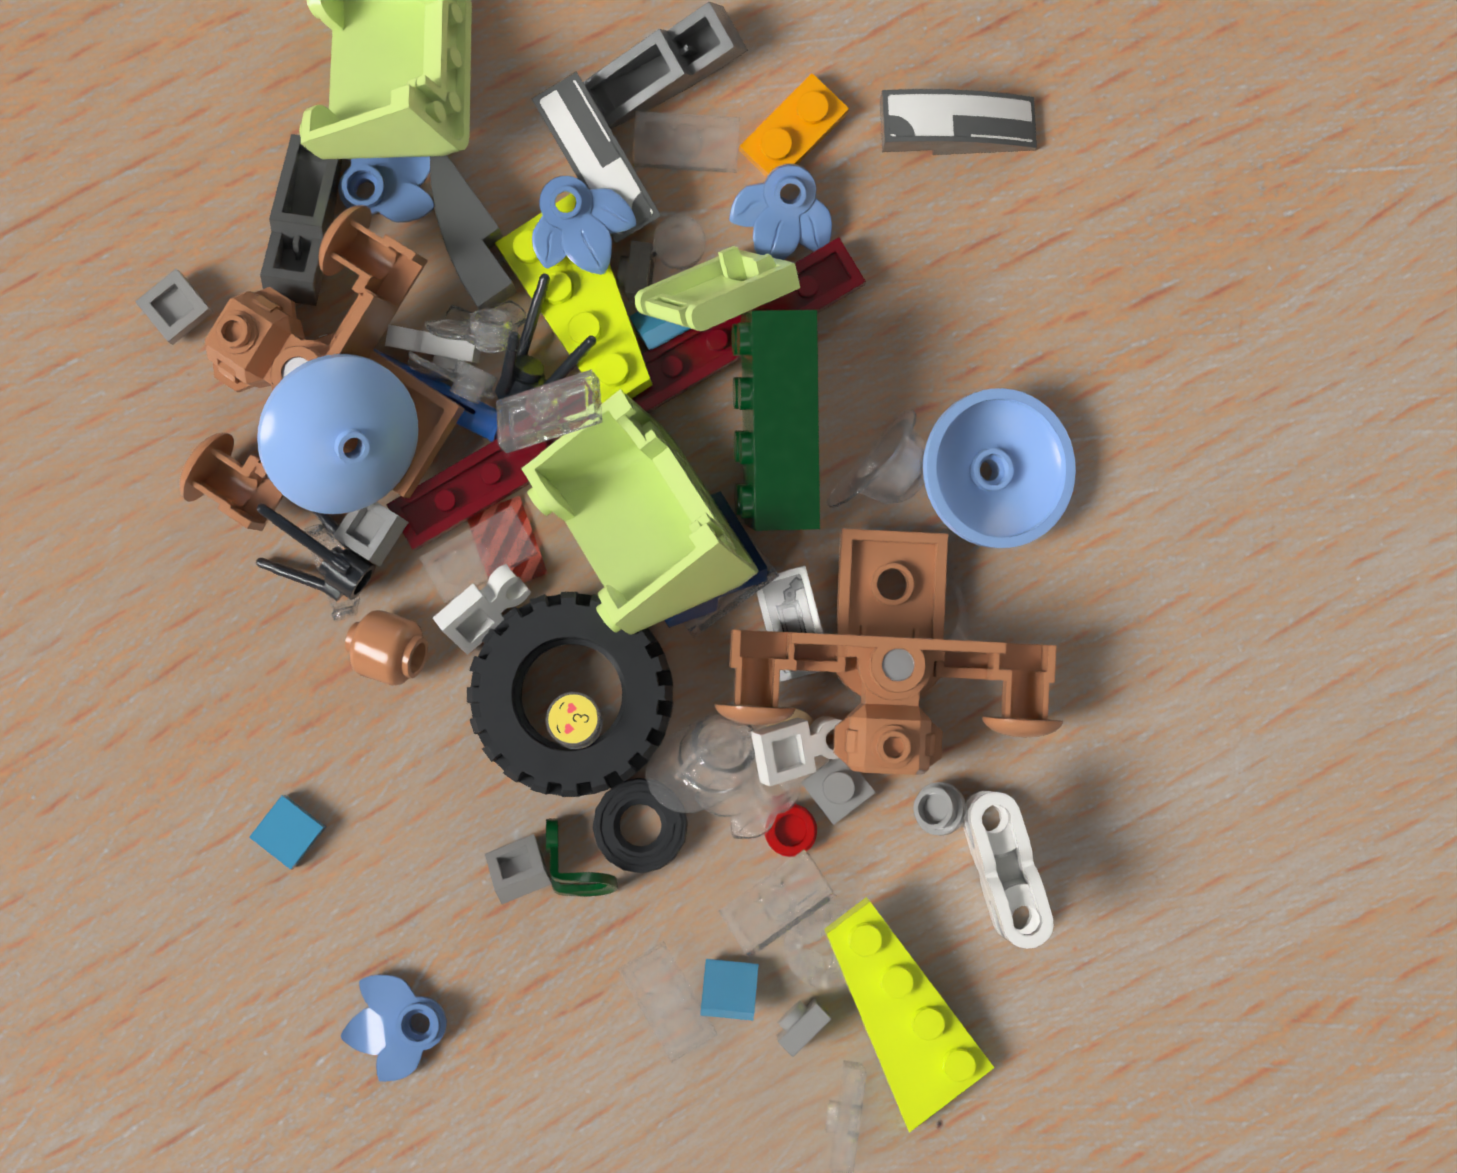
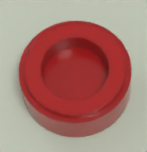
M787 803L776 807L768 815L764 825V834L768 845L776 853L786 857H796L806 853L815 843L817 824L813 815L805 807Z

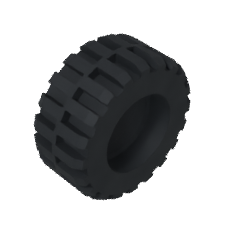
M561 592V594L552 596L544 594L530 599V603L520 608L514 607L502 616L504 620L495 629L490 628L482 640L484 645L478 657H473L469 670L473 672L471 686L467 687V703L471 705L473 717L469 720L474 734H478L484 746L482 750L491 762H495L504 770V775L516 783L520 782L530 787L532 791L545 795L579 797L597 794L627 781V779L640 771L650 761L653 754L660 747L672 717L674 686L671 670L660 643L649 628L632 635L622 629L617 633L612 631L597 612L596 607L602 602L599 596L595 594L586 595L579 594L578 592ZM561 645H583L600 652L612 663L621 682L622 702L614 723L603 735L581 745H562L543 737L530 724L522 704V686L529 668L543 653Z

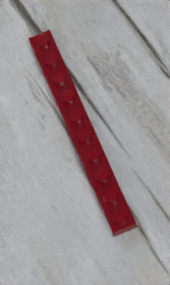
M840 237L795 263L800 284L799 289L750 311L817 310V313L865 286L866 280ZM741 315L704 331L689 329L662 345L643 352L642 356L653 385L633 397L632 400L647 413H650L740 360L741 356H733L732 324L741 323ZM587 385L416 487L410 499L399 496L387 503L386 505L390 511L408 521L402 533L412 550H419L530 484L522 468L602 404L590 385Z

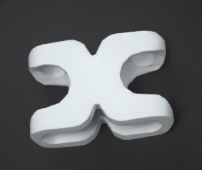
M978 791L965 800L966 814L962 825L971 855L980 875L982 891L993 926L1002 937L1014 945L1026 949L1036 948L1049 939L1053 932L1054 924L1041 877L1033 862V852L1019 806L1012 797L1005 793ZM993 805L999 812L1000 822L997 828L987 831L982 824V816L985 810ZM1021 906H1027L1029 918L1026 924L1020 928H1015L1012 918L1014 911Z

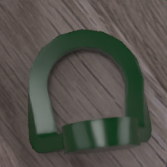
M558 818L546 819V853H550V875L553 891L558 895L577 897L602 896L616 892L618 882L617 878L613 875L599 872L559 873ZM559 882H561V883H578V882H581V883H597V884H587V885H580V884H560Z

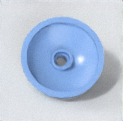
M333 354L315 358L298 366L286 375L268 397L258 425L257 442L260 460L273 485L291 502L302 508L324 514L350 513L363 509L386 496L400 482L412 462L418 442V418L414 402L404 384L387 368L371 359L351 354ZM350 438H357L358 444L356 448L349 453H344L343 447L345 442Z
M1004 388L987 389L961 398L939 417L926 443L923 458V477L925 488L934 510L950 530L968 542L979 546L1011 548L1038 539L1047 533L1061 518L1070 502L1075 484V456L1071 440L1063 424L1041 401L1017 390ZM983 462L988 463L991 467L992 474L989 480H985L981 476L980 467Z

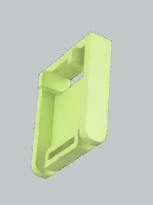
M731 246L718 252V257L639 290L635 296V305L641 314L694 330L704 331L799 289L800 284L796 266L793 262L772 258L769 254L760 255Z

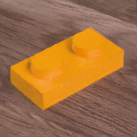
M811 73L739 146V151L767 178L769 173L780 165H798L848 115L849 108Z

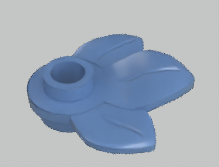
M430 156L351 159V167L343 173L339 181L338 191L340 199L347 209L356 205H365L370 208L372 215L379 212L387 219L396 223L418 220L429 214L435 207L431 197L420 188L430 173ZM366 182L372 183L375 186L373 195L366 199L359 198L357 196L358 187Z
M797 164L780 165L769 173L765 182L743 188L735 197L729 216V221L736 225L753 227L754 249L757 254H769L772 258L785 260L792 254L798 243L812 251L818 250L830 242L832 233L830 211L816 198V184L813 176L807 169ZM790 183L797 185L800 188V193L795 199L787 200L781 196L780 191L783 186Z
M559 176L550 180L541 191L539 206L543 216L533 230L532 244L537 258L546 269L555 266L567 255L581 269L602 275L606 273L611 259L612 240L610 234L623 232L635 227L636 219L627 202L611 189L589 190L578 178ZM563 192H569L576 198L575 208L568 213L559 211L555 204L557 196Z
M384 974L365 977L359 981V987L369 1007L363 1009L351 1019L342 1031L341 1039L357 1051L378 1055L376 1069L379 1081L386 1082L403 1079L417 1069L423 1051L435 1046L444 1036L447 1027L446 1014L441 1005L429 997L416 996L408 983L402 978ZM422 1013L428 1017L430 1021L428 1031L418 1032L412 1027L411 1020L414 1014Z

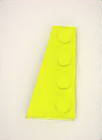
M570 193L555 203L557 209L563 213L571 212L576 206L575 196ZM542 213L495 242L498 250L531 299L541 274L546 273L549 275L550 281L541 314L569 355L588 336L593 335L596 338V344L576 366L601 403H604L620 389L632 399L653 385L610 263L606 273L599 275L581 269L566 255L561 262L546 269L537 258L532 244L533 230L543 216Z
M866 897L827 926L824 931L879 1059L902 1119L910 1133L994 1069V1066Z

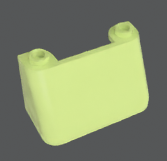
M306 0L311 13L316 18L321 19L332 30L329 109L323 105H315L304 111L299 128L301 144L321 159L446 156L466 149L470 137L471 0Z
M621 389L522 468L532 485V488L527 493L534 505L544 515L548 516L553 512L565 521L603 584L604 588L598 592L602 603L596 609L602 620L615 633L621 629L630 635L740 587L758 573L752 558L679 446L657 420Z

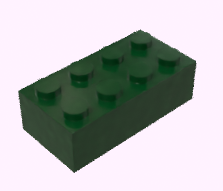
M817 310L745 312L741 314V323L732 324L733 356H741L742 377L733 378L734 409L742 410L743 430L734 431V460L743 464L744 483L735 484L736 515H741V519H744V524L755 531L820 529Z

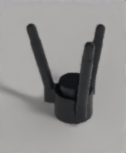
M546 273L541 274L521 337L518 332H511L509 335L501 377L495 388L498 399L516 410L532 409L537 400L548 403L555 388L596 344V338L593 335L588 336L547 380L545 379L543 364L538 359L528 355L550 281V277Z
M260 503L257 505L258 513L323 559L319 572L325 575V579L261 557L256 560V565L259 568L322 591L335 601H339L343 595L353 600L363 591L373 576L376 565L340 541L338 542L345 548L344 550L339 546H335L332 550L328 549L266 504ZM312 511L327 530L334 535L340 525L329 514Z

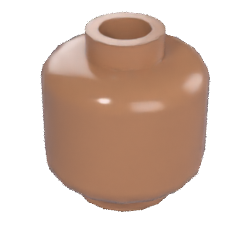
M375 610L365 615L360 622L352 624L346 635L345 649L347 652H350V663L356 673L369 679L396 686L405 683L409 678H415L421 672L428 655V641L423 637L421 627L414 620L383 610Z

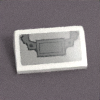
M806 566L767 576L765 582L755 585L766 631L823 634ZM780 670V682L821 671Z

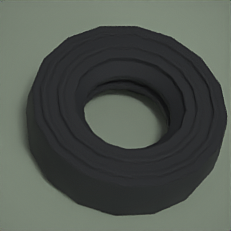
M635 778L611 788L604 794L595 809L592 828L597 847L607 861L623 871L646 873L659 870L676 858L686 840L688 820L683 803L672 789L657 780ZM638 804L648 805L654 809L661 821V830L657 839L645 846L632 845L625 840L620 830V820L623 813L631 806Z

